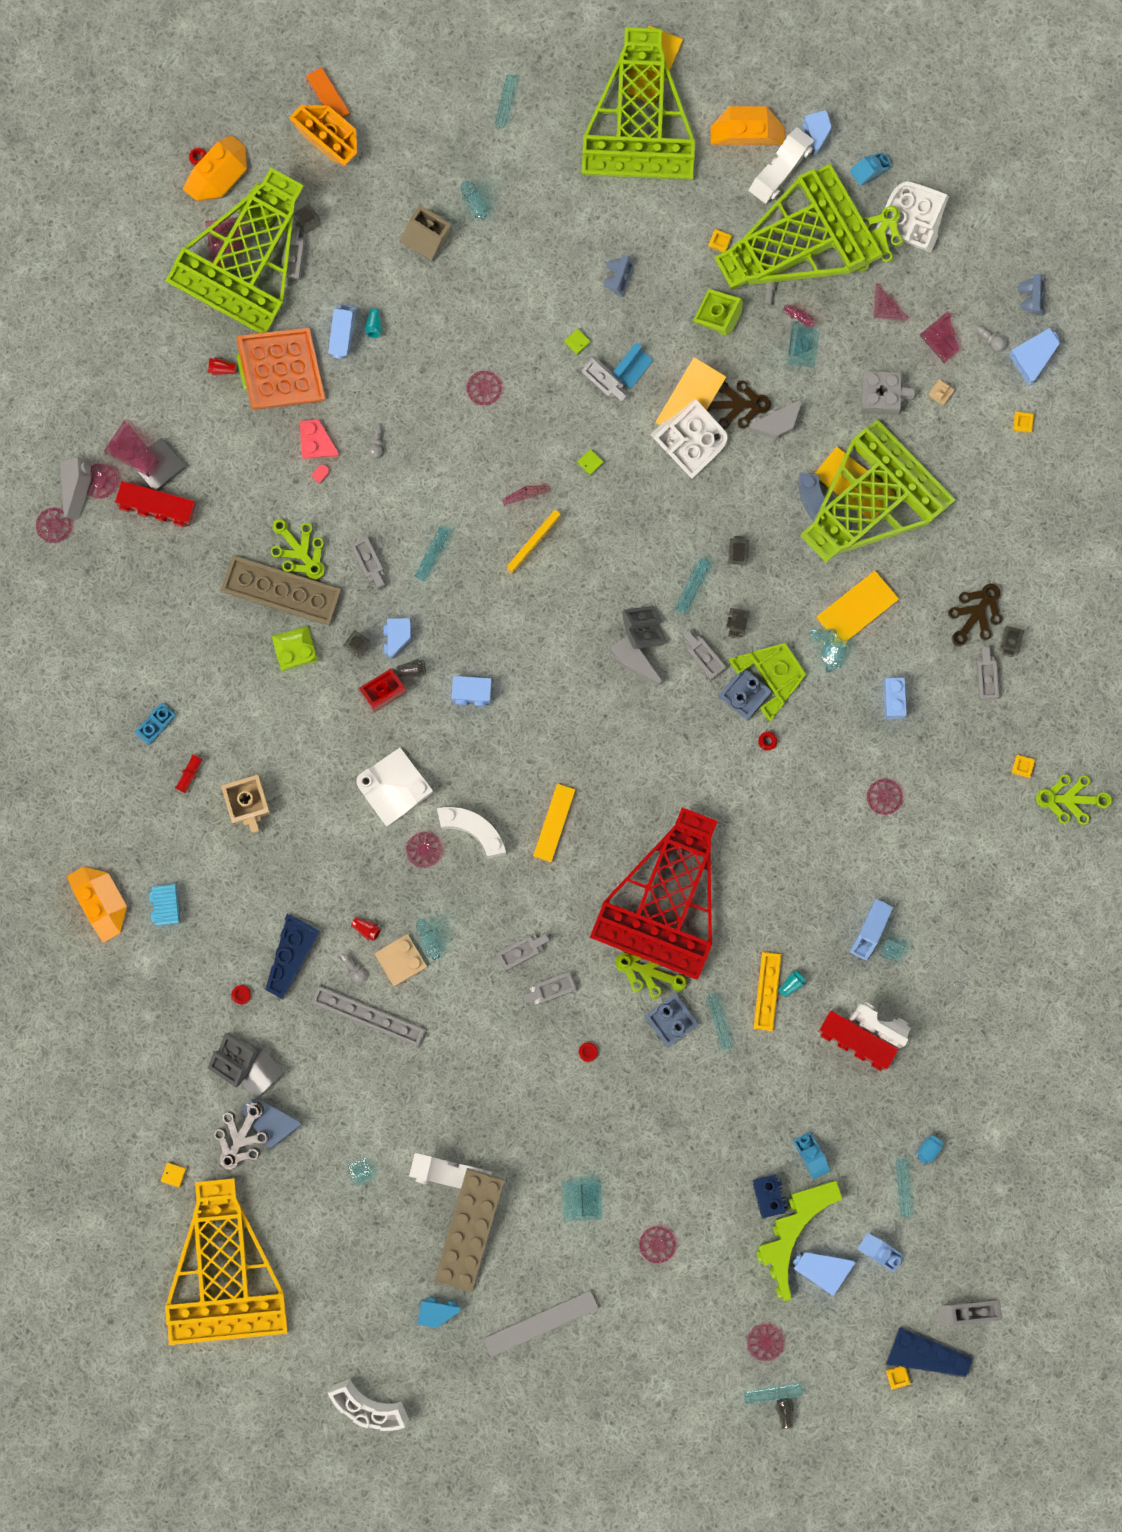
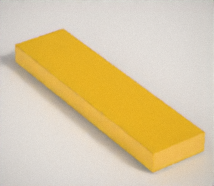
M557 510L550 514L507 565L509 573L513 575L561 518V514Z
M557 784L533 857L552 862L575 789Z
M762 952L753 1029L773 1031L782 954Z

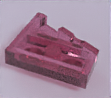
M948 311L920 334V337L943 363H946L959 351Z

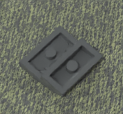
M163 438L153 443L131 463L150 487L156 491L160 490L170 479L176 477L186 467Z
M655 606L623 610L625 629L633 649L661 646L667 642L659 626L662 619Z
M230 1032L225 1033L219 1050L213 1052L208 1069L233 1086L238 1087L251 1068L258 1051Z
M260 1044L254 1047L258 1051L247 1075L241 1082L255 1099L260 1097L285 1073Z

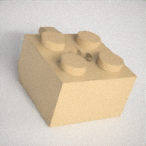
M259 775L222 785L221 788L232 824L244 823L245 826L249 825L252 834L260 832L257 822L261 821L260 817L270 815L271 813ZM245 796H247L248 798L251 797V799L248 800V804H245L244 802L241 803V801L244 800Z

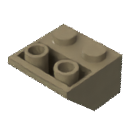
M419 205L410 218L400 243L432 262L452 232L451 224Z

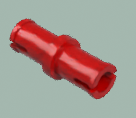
M191 755L186 768L182 770L183 774L175 789L185 794L187 793L193 778L195 779L197 776L195 774L203 759L196 755Z

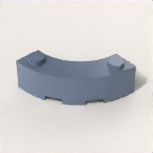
M800 473L798 477L800 499L807 514L814 521L824 500L819 485V475ZM836 510V516L845 517L844 513ZM839 521L845 527V522ZM849 522V530H852V522Z

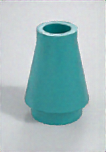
M369 309L364 328L367 337L378 338L383 332L379 309Z
M795 970L789 974L778 991L786 998L805 986L804 983L807 980Z

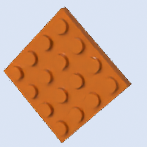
M310 328L240 335L236 337L251 410L322 402L325 400Z

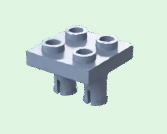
M745 669L733 677L718 697L748 721L772 691Z
M674 994L644 1016L667 1048L698 1026V1023L677 994Z

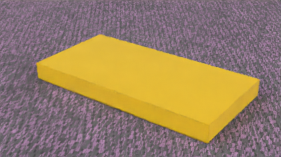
M662 31L661 47L670 72L683 39ZM632 68L627 74L631 80L639 75ZM652 69L644 74L650 81L657 76ZM642 77L635 82L640 90L647 85ZM660 78L653 84L658 90ZM626 79L623 83L622 89L629 84V82ZM632 86L625 91L630 97H634L638 93ZM651 87L644 92L649 99L657 94ZM641 95L637 98L638 100L647 103V101Z
M694 357L655 423L661 425L663 422H666L687 406L694 398L707 411L727 376Z
M837 446L814 473L819 475V482L828 489L845 455ZM848 456L844 467L854 478L859 479L868 470ZM840 474L832 492L839 496L851 486V483ZM870 476L865 481L870 482ZM874 476V482L883 483ZM861 486L862 494H871L870 487ZM875 487V495H884L883 488ZM855 488L851 493H858L857 488ZM888 488V496H894L896 492ZM849 497V505L858 506V498ZM862 499V506L871 507V499ZM875 500V507L884 508V500ZM862 511L864 517L871 519V512ZM875 512V518L880 514L879 512Z
M874 570L819 614L816 619L826 631H832L829 634L841 647L896 603L899 598Z

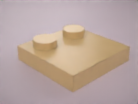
M408 934L374 953L394 987L427 968Z

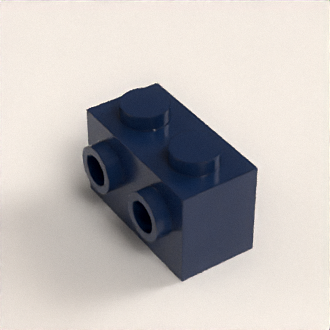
M775 1174L752 1180L761 1219L786 1213L785 1209L788 1206L786 1198L781 1197L780 1189H783L780 1177L777 1178Z

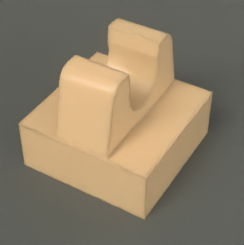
M939 379L928 396L944 406L955 389Z

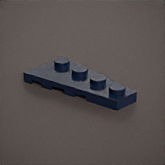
M900 1327L885 1365L965 1378L973 1358Z

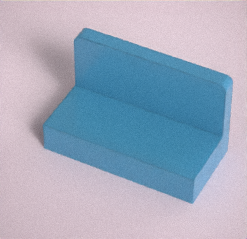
M635 343L613 371V374L631 389L652 363L653 359L642 352V346Z

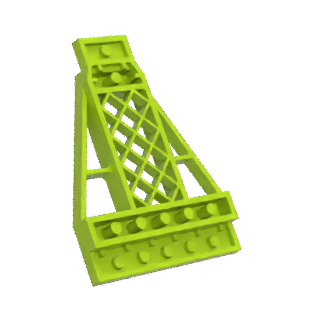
M625 27L624 47L583 135L582 176L693 180L695 139L693 138L661 47L662 29ZM631 68L639 74L633 80L626 75ZM650 69L657 74L652 81L644 75ZM618 77V107L616 109H602L601 107L614 78ZM624 77L629 84L622 89ZM641 77L647 83L642 90L635 84ZM660 78L658 90L653 84ZM664 79L668 80L679 112L663 110ZM631 86L638 92L632 99L625 93ZM649 87L657 93L651 99L644 94ZM622 95L628 100V102L623 107ZM640 95L647 101L641 108L634 102ZM658 97L659 109L653 103V101ZM630 104L637 110L631 117L624 111ZM649 105L656 111L650 118L643 112ZM621 113L628 119V120H627L624 124H622V125H621ZM598 114H614L617 116L616 136L589 135ZM639 114L646 119L640 127L633 120ZM657 115L658 127L652 121ZM681 117L689 139L662 138V118ZM630 122L636 128L631 135L623 129ZM648 123L655 129L649 136L642 130ZM638 132H640L644 137H634V136H635Z
M828 164L816 171L813 168L797 176V180L741 240L737 241L731 249L715 256L714 260L728 286L733 290L745 283L754 285L850 274L882 258V252L832 165ZM797 188H800L810 205L787 216L781 204ZM779 208L783 219L759 230ZM806 217H815L814 225L804 223ZM818 221L820 222L822 227L817 226ZM792 224L799 226L798 232L788 231L789 226ZM802 227L812 229L810 237L800 234ZM815 231L825 233L823 240L813 238ZM772 234H783L781 241L772 240ZM786 236L795 238L793 245L783 243ZM798 239L808 241L806 249L796 246ZM756 242H765L764 250L754 248ZM811 242L817 244V245H815V246L809 248ZM769 244L779 246L777 253L767 251ZM782 247L791 249L789 257L780 255ZM829 248H834L845 267L818 270L812 257ZM794 251L801 252V253H799V254L793 256ZM755 253L762 255L760 262L756 257ZM765 256L775 258L772 265L763 263ZM778 259L784 260L783 262L776 265ZM803 261H808L813 271L777 275Z
M270 167L263 182L252 193L185 247H182L165 282L256 333H267L283 305L294 207L304 185ZM260 207L263 217L252 219L250 210ZM243 208L228 237L213 231L237 210ZM263 209L269 211L272 214L265 216ZM248 212L250 220L242 222ZM277 216L280 226L269 229L266 219ZM264 220L267 229L256 232L254 222ZM252 224L254 233L243 236L241 226ZM239 228L241 237L233 238ZM279 230L274 240H272L270 232ZM287 232L284 268L281 269L270 263L269 258L283 233ZM209 233L224 241L213 263L189 250ZM268 233L270 242L260 245L257 235ZM255 236L258 246L247 248L244 239ZM242 240L245 249L234 252L232 242ZM230 245L232 253L224 255ZM270 246L265 257H263L261 248ZM259 249L261 259L251 261L248 252ZM246 253L249 262L238 265L235 255ZM233 256L236 266L225 268L223 259ZM220 261H221V264H222L223 269L218 266V264L220 263ZM261 262L256 273H254L252 264ZM250 265L252 275L242 278L239 268ZM266 266L283 274L280 299H276L255 287L259 276ZM237 269L239 277L231 274L228 271ZM252 279L250 284L244 280Z
M877 419L856 435L849 444L813 524L804 530L800 536L827 563L836 554L838 555L927 526L953 504L955 499ZM852 448L871 466L859 479L854 478L844 467ZM840 474H842L851 483V486L827 505ZM874 475H880L883 478V483L874 482ZM870 476V482L865 481ZM861 486L870 487L871 494H862ZM875 487L883 488L884 495H875ZM855 488H857L858 493H851ZM888 488L894 489L897 497L888 496ZM849 497L858 498V506L849 505ZM845 498V504H838ZM862 499H871V507L862 506ZM875 500H884V508L875 507ZM888 501H895V502L888 508ZM906 502L923 521L902 527L890 513L901 503ZM836 509H845V517L836 516ZM849 510H857L858 518L849 517ZM862 511L871 512V519H862ZM875 512L882 513L875 519ZM882 520H886L895 529L861 541V538ZM839 521L845 522V527ZM849 522L858 523V531L849 530ZM862 523L869 524L864 530H862Z

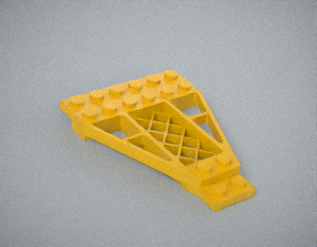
M235 1179L195 1182L197 1203L165 1305L169 1345L287 1334L285 1293L238 1201ZM238 1218V1225L231 1219ZM225 1220L219 1228L211 1222ZM206 1221L205 1224L200 1228V1222ZM228 1221L237 1228L230 1237L221 1230ZM208 1223L217 1230L210 1239L202 1233V1230ZM245 1227L248 1229L264 1264H247L244 1237ZM238 1230L240 1245H238L234 1240H232L233 1236L238 1232ZM195 1232L198 1269L196 1271L182 1272L190 1240ZM219 1232L227 1238V1241L221 1248L212 1241ZM201 1235L208 1241L203 1248ZM229 1241L238 1247L232 1256L223 1250ZM210 1243L218 1249L212 1259L203 1252ZM239 1251L241 1255V1265L233 1259ZM220 1252L229 1258L223 1267L213 1261ZM203 1256L209 1260L205 1267H203ZM231 1261L240 1268L233 1277L224 1270ZM211 1263L220 1269L214 1278L205 1272ZM267 1267L278 1289V1294L250 1296L248 1269ZM241 1270L243 1285L235 1279ZM222 1272L230 1278V1281L224 1288L215 1281ZM198 1274L200 1301L172 1304L179 1276ZM204 1275L211 1280L206 1288ZM232 1281L241 1287L235 1297L226 1290ZM212 1283L221 1289L216 1298H213L206 1292ZM243 1291L244 1297H243V1298H237V1297L240 1295V1293ZM223 1292L232 1298L217 1300ZM206 1295H207L212 1301H206Z

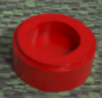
M238 985L232 990L231 997L235 1003L243 1005L249 1002L251 991L244 985Z
M586 1042L580 1046L578 1054L583 1061L591 1062L596 1059L598 1049L593 1043Z

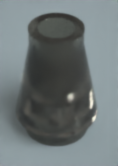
M418 658L398 665V676L422 677V675H426L424 660H419Z
M791 1398L776 1400L777 1404L775 1407L782 1429L793 1428L795 1403L792 1402Z

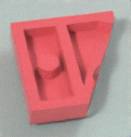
M319 420L300 421L302 459L339 457L337 449Z

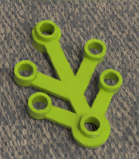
M895 206L885 207L882 214L870 218H862L864 222L869 221L868 229L873 224L882 222L878 229L871 230L870 233L877 245L880 242L881 259L885 263H891L894 259L893 254L889 250L885 233L888 227H890L892 234L891 243L896 247L903 244V238L899 235L897 227L900 211ZM890 213H894L893 218H888ZM896 238H900L898 243H894ZM890 254V258L885 260V255ZM869 264L858 269L857 271H866L869 268Z
M283 519L275 520L272 525L273 531L278 535H282L293 550H285L279 546H274L271 548L272 557L301 559L305 565H296L287 560L282 564L283 570L288 573H306L313 580L320 579L325 572L324 566L320 562L321 550L324 547L323 540L319 537L313 539L314 554L311 560L307 554L312 526L309 523L301 525L302 539L300 546L288 531L286 521ZM282 523L283 528H276L277 524ZM305 526L310 527L308 532L303 531ZM321 541L322 544L321 546L317 547L315 546V542ZM278 549L280 550V553L278 555H274L273 551ZM291 564L292 567L291 569L286 570L285 565ZM313 567L318 568V571L316 573H313L311 571Z
M1066 774L1060 776V780L1053 787L1042 789L1036 794L1037 804L1042 808L1049 807L1058 817V821L1061 824H1067L1070 821V816L1068 813L1063 812L1056 803H1063L1077 818V822L1080 825H1086L1089 822V816L1083 813L1075 804L1097 805L1098 808L1105 809L1112 802L1111 796L1108 793H1100L1097 797L1074 796L1083 787H1087L1090 784V779L1086 775L1079 777L1078 782L1064 795L1055 794L1063 786L1070 784L1071 778ZM1062 777H1066L1068 779L1067 784L1062 783ZM1081 778L1087 779L1086 785L1081 783ZM1043 795L1048 796V802L1042 800ZM1100 798H1105L1106 803L1104 805L1100 804ZM1061 815L1067 816L1066 822L1061 820ZM1081 816L1086 817L1085 823L1080 821Z
M622 953L615 959L616 969L626 974L631 984V990L635 993L642 990L643 983L641 980L636 979L633 971L641 974L649 990V996L652 999L660 997L661 989L655 985L651 977L670 983L671 988L676 992L683 991L687 985V980L683 975L672 976L655 970V968L660 966L652 962L644 965L635 963L641 960V958L634 955L630 956L629 954ZM626 960L628 964L624 965L621 961ZM676 980H682L683 984H677ZM637 983L640 985V988L636 989L633 985ZM656 990L659 994L654 995L652 994V991Z

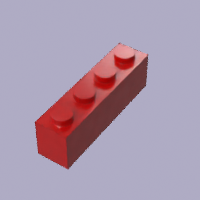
M121 481L115 504L123 512L136 511L139 516L146 518L148 515L154 516L155 520L166 523V520L174 522L175 526L182 528L185 525L190 526L196 507L193 500Z
M831 1010L818 1030L821 1033L820 1037L828 1042L831 1040L837 1042L838 1048L845 1052L849 1049L855 1053V1058L863 1062L865 1059L872 1063L871 1067L880 1072L882 1069H888L898 1051L894 1046Z

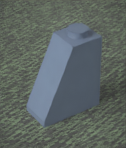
M254 1099L249 1100L243 1105L245 1109L242 1112L246 1117L248 1116L247 1107L252 1102H255ZM259 1099L255 1100L263 1104L264 1113L260 1117L255 1118L252 1125L258 1133L266 1131L269 1134V1139L265 1143L270 1149L302 1126L300 1121ZM252 1108V1112L257 1114V1110ZM260 1134L262 1139L265 1140V1136Z

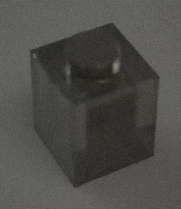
M310 203L294 213L295 220L305 235L321 225L320 218Z
M743 536L730 538L728 564L747 565L749 539H745Z
M356 630L351 633L343 644L344 649L358 659H361L371 645L370 640Z

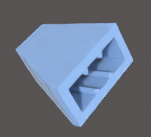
M338 304L334 308L328 354H333L332 357L343 359L344 356L349 354L357 307Z
M1050 328L1011 350L1009 354L1029 386L1033 384L1060 344L1058 335L1052 332Z
M875 899L851 947L850 953L867 961L880 939L893 907L884 901Z
M803 1252L802 1255L798 1253L792 1262L795 1265L793 1267L794 1270L832 1296H834L855 1264L851 1260Z

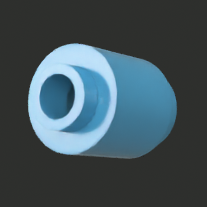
M930 1135L929 1138L926 1137L916 1151L918 1154L917 1159L926 1165L928 1162L932 1164L941 1152L944 1143L933 1135Z

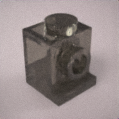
M730 608L729 615H732V617H728L726 628H729V637L739 639L740 636H744L749 611Z
M1005 626L999 651L1008 657L1018 655L1025 630ZM1009 639H1014L1015 644H1010Z

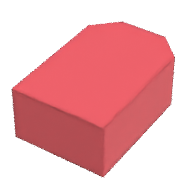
M320 465L311 477L320 484L329 474V469L325 465Z

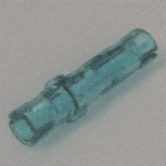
M440 526L433 541L430 540V546L417 572L414 574L415 578L423 582L425 581L439 552L444 548L443 544L450 533L448 529ZM440 538L441 540L439 541V543H438V545H437L435 551L433 552V549H434V547H435V545H436L438 539ZM431 556V559H430L429 563L427 564L426 568L423 569L424 566H425V564H426V562H427V560H428V558Z
M699 558L693 573L691 572L689 575L690 579L675 610L686 614L699 584L704 581L703 576L710 562Z

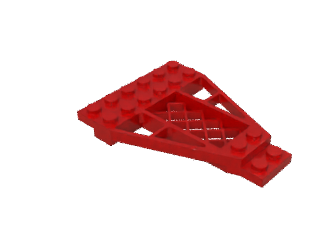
M682 807L672 829L603 901L589 938L698 980L713 944L711 838L718 821ZM667 845L672 846V848L665 850ZM676 849L680 859L670 863L666 853ZM680 850L688 852L690 855L683 857ZM656 851H659V856L649 882L644 885L631 880L630 878ZM664 854L668 864L658 868ZM694 856L698 866L688 870L684 860ZM698 857L703 858L702 863H700ZM682 861L686 871L676 875L672 865ZM669 867L673 877L663 881L659 871ZM699 869L695 881H693L690 872ZM704 869L707 871V909L692 903L693 895ZM657 872L661 882L651 886ZM688 874L692 884L681 888L677 878ZM675 879L679 890L669 893L665 883ZM626 882L644 889V895L636 913L609 903ZM663 885L667 895L656 899L652 889ZM692 887L688 899H686L683 890ZM650 890L654 900L644 904ZM681 892L685 902L674 906L670 896ZM668 897L672 908L662 912L658 901ZM656 903L660 913L649 917L645 907ZM685 905L681 917H679L676 908ZM693 907L707 913V941L681 931L688 908ZM642 908L645 912L646 917L640 915ZM674 910L678 920L667 924L663 914ZM661 915L664 924L651 919ZM678 923L676 929L669 927L673 924Z

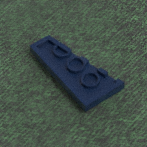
M286 914L285 925L280 935V943L276 949V957L265 989L284 1000L321 931L289 914Z

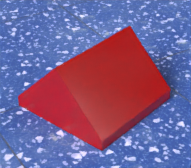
M391 668L359 687L374 713L407 693L406 688Z

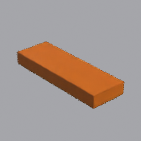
M322 67L306 75L307 81L322 105L329 106L342 118L350 115V112Z

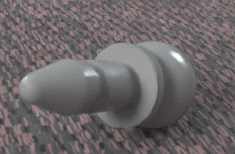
M975 326L977 332L988 340L987 344H991L993 350L1001 351L1005 348L1006 342L1003 337L997 336L996 333L991 334L981 326Z
M379 423L374 429L373 440H370V446L367 450L368 455L374 459L382 455L381 446L383 442L380 441L382 429Z
M341 953V959L350 969L348 973L352 975L353 981L356 983L365 982L367 972L360 968L359 964L355 965L349 956Z

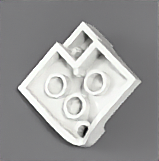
M903 182L894 189L885 207L895 206L899 209L900 218L897 221V227L903 241L931 253L938 238L940 221L949 196L916 183ZM890 213L888 218H893L894 213ZM882 222L878 223L876 229L879 228ZM888 227L885 233L892 236L890 227Z
M695 398L650 434L691 479L723 449L727 442L725 430ZM718 433L719 438L715 440L714 435Z
M400 747L373 767L366 769L356 780L359 790L386 827L433 794V790ZM365 778L370 780L369 784L364 785L362 783L363 779Z
M865 1002L864 1005L858 1004L855 1011L847 1019L898 1048L904 1047L908 1041L907 1037L911 1029L907 1026L908 1022L901 1018L897 1020L892 1019L891 1022L877 1020L878 1013L874 1011L875 1007Z

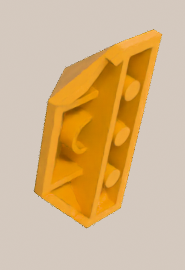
M300 105L289 117V120L303 137L331 161L345 167L357 154L356 129L329 106Z
M729 106L711 126V145H782L785 141V127L767 106Z
M233 135L218 141L193 168L183 190L196 201L222 198L247 171L246 146Z
M82 867L67 875L77 900L102 942L104 943L119 935L122 930L127 905L110 874Z

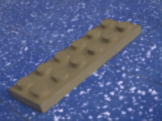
M232 555L220 590L222 593L327 626L331 624L341 594V589L234 555Z
M466 1169L434 1281L472 1292L505 1179L473 1169Z

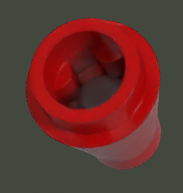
M217 357L209 358L208 373H212V375L234 374L236 363H231Z
M355 917L351 924V927L368 941H375L381 931L378 924Z

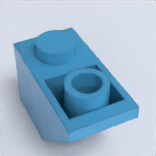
M880 152L863 157L850 170V173L861 186L870 183L893 166L888 156Z
M811 1132L793 1140L813 1180L830 1172L826 1158Z
M426 1297V1301H421L417 1325L437 1328L459 1313L461 1307H457V1302L446 1301L445 1304H440L438 1299Z

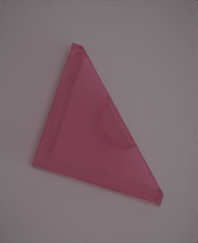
M875 284L873 318L908 321V316L902 312L895 301L884 292L879 284Z
M525 486L503 498V504L506 506L551 492L550 486Z

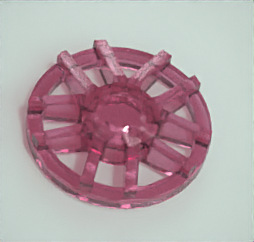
M785 304L783 312L791 316L792 319H798V323L801 322L808 327H813L816 323V320L805 311L793 305Z
M479 371L469 378L466 390L469 398L474 403L485 406L497 401L501 395L502 386L499 378L494 373ZM484 374L483 380L477 376ZM487 375L492 376L489 382L485 380ZM476 378L479 382L475 384L472 380ZM493 379H495L498 384H491V383H492ZM471 384L476 388L470 391L469 386ZM499 386V391L492 390V387ZM477 391L478 394L473 398L471 393ZM490 393L497 395L494 399H492ZM488 395L490 401L485 402L484 396ZM482 396V402L477 401L476 399Z
M99 463L92 465V476L89 484L91 488L90 491H87V494L95 499L106 498L116 488V474L108 465ZM94 468H97V470H98V473H97V474H95V472H94V470H93ZM111 478H113V485L107 482ZM107 484L111 486L109 491L105 489ZM95 488H97L96 495H93ZM103 489L106 494L100 495L101 490Z
M48 508L37 517L36 531L44 541L58 543L69 535L72 527L71 519L67 518L68 525L62 524L66 519L65 517L61 520L57 519L61 513L64 515L62 509ZM52 511L58 512L55 517L51 514ZM46 513H49L51 517L48 520L44 517ZM43 518L46 523L39 524L40 519ZM46 526L47 529L40 533L39 527ZM61 527L68 528L67 532L60 530ZM48 532V539L45 538L42 534ZM58 532L64 534V535H63L61 538H59V539H58ZM51 533H55V540H51Z
M878 780L867 791V803L878 814H892L902 804L903 794L901 788L892 780ZM884 782L885 789L881 790L879 783ZM887 783L893 785V787L889 790L887 788ZM877 785L878 791H872V788ZM896 788L898 793L892 795L890 791ZM870 793L877 794V798H870ZM899 795V803L893 797ZM871 801H878L875 807L872 805ZM891 801L897 805L896 808H893L889 803ZM879 803L883 805L882 811L877 810ZM886 805L891 809V811L884 812Z
M419 832L408 840L406 854L414 866L429 868L439 861L442 854V846L435 835L428 832ZM422 835H426V842H421ZM428 836L432 837L434 841L428 843ZM416 837L419 839V844L413 842ZM410 844L417 846L416 850L409 849ZM438 844L439 847L431 849V845ZM439 850V854L436 857L432 852ZM409 852L416 853L412 859ZM430 855L435 859L432 863L427 858ZM417 856L421 857L419 863L414 862ZM424 858L428 862L427 865H421Z
M651 1227L640 1237V1252L651 1263L659 1264L666 1262L675 1252V1238L664 1227ZM655 1230V1236H651L648 1232ZM658 1230H663L661 1238L657 1237ZM665 1232L671 1237L670 1239L663 1240ZM645 1235L651 1238L650 1243L643 1240ZM672 1241V1246H665V1242ZM642 1242L649 1245L644 1250L642 1249ZM651 1249L653 1252L647 1257L644 1252ZM664 1249H672L668 1257ZM660 1252L664 1253L665 1259L660 1260ZM656 1253L658 1260L650 1259Z
M760 1324L749 1332L747 1339L748 1351L760 1361L774 1360L782 1352L784 1345L783 1336L774 1326ZM765 1327V1335L761 1334L760 1328ZM768 1328L775 1330L770 1335L768 1334ZM758 1330L759 1337L752 1336L753 1332ZM777 1333L780 1338L773 1341L771 1337ZM750 1338L758 1339L757 1344H750ZM780 1341V1348L776 1347L774 1343ZM751 1346L758 1347L755 1353L751 1350ZM772 1347L778 1351L775 1355L770 1351ZM760 1349L764 1351L761 1358L757 1356ZM767 1351L772 1356L770 1358H764Z

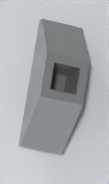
M792 400L786 403L784 408L777 410V408L767 413V416L751 420V424L748 427L749 432L773 440L791 433L801 401L794 402Z

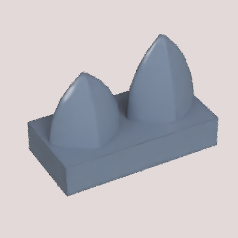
M622 254L621 258L613 259L606 263V266L615 273V276L603 280V283L607 289L620 297H624L635 262L629 255Z
M1033 274L1032 279H1028L1016 287L1025 294L1033 295L1025 299L1020 304V307L1027 312L1035 313L1036 316H1044L1045 279L1041 274Z

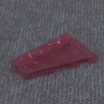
M125 420L104 449L106 454L148 477L159 463L158 459Z

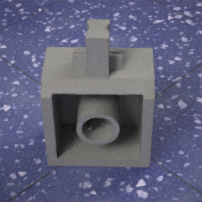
M863 371L861 376L860 413L896 415L899 414L901 402H904V399L914 398V389L905 388V385H901V373ZM878 390L884 393L883 396L879 395Z

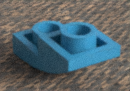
M161 703L149 714L148 719L135 730V734L146 744L150 745L170 724L176 714Z

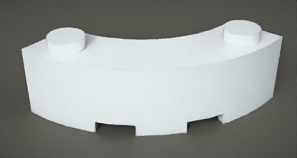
M796 127L787 136L776 153L777 156L755 178L748 191L765 204L770 199L775 200L780 193L779 189L794 172L804 157L807 158L812 152L813 148L811 146L815 140Z
M437 808L442 830L457 829L472 835L482 845L487 859L506 855L505 847L499 834L483 817L462 808Z
M415 1153L409 1176L416 1178L418 1183L427 1185V1182L431 1181L461 1189L467 1168L489 1175L492 1172L462 1164L456 1167L457 1163Z
M351 1379L332 1385L328 1392L336 1408L362 1427L380 1429V1431H392L405 1428L409 1420L402 1402L385 1404L372 1401L355 1388Z

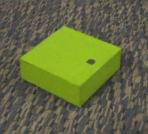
M577 328L564 340V343L578 355L590 344V341Z
M591 449L577 461V464L589 476L604 463Z

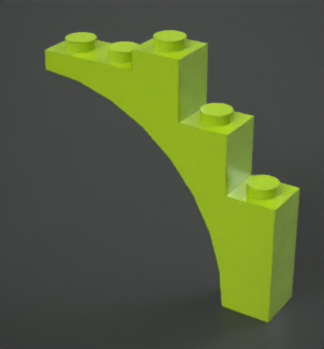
M837 1181L791 1194V1199L788 1201L791 1210H795L796 1214L774 1220L775 1225H772L775 1237L779 1236L780 1240L757 1246L759 1251H755L758 1262H762L764 1266L771 1264L772 1267L769 1268L772 1280L776 1279L778 1286L775 1287L778 1299L782 1298L784 1302L791 1300L788 1284V1266L795 1241L804 1226L818 1212L833 1203L843 1200Z

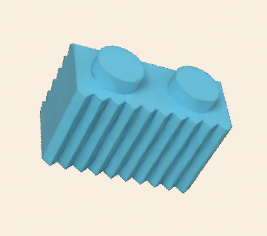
M171 884L152 887V892H149V901L153 903L154 911H151L152 923L155 922L157 927L180 924L177 886Z

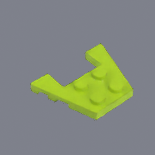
M786 643L728 659L736 674L754 664L775 695L759 707L769 722L775 717V714L781 709L784 702L806 675Z

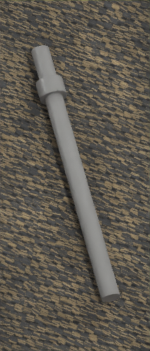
M779 208L776 210L774 223L783 217ZM774 233L772 240L780 241V234ZM771 245V252L777 253L779 246ZM770 257L769 265L773 264L775 258ZM776 282L765 283V305H772Z

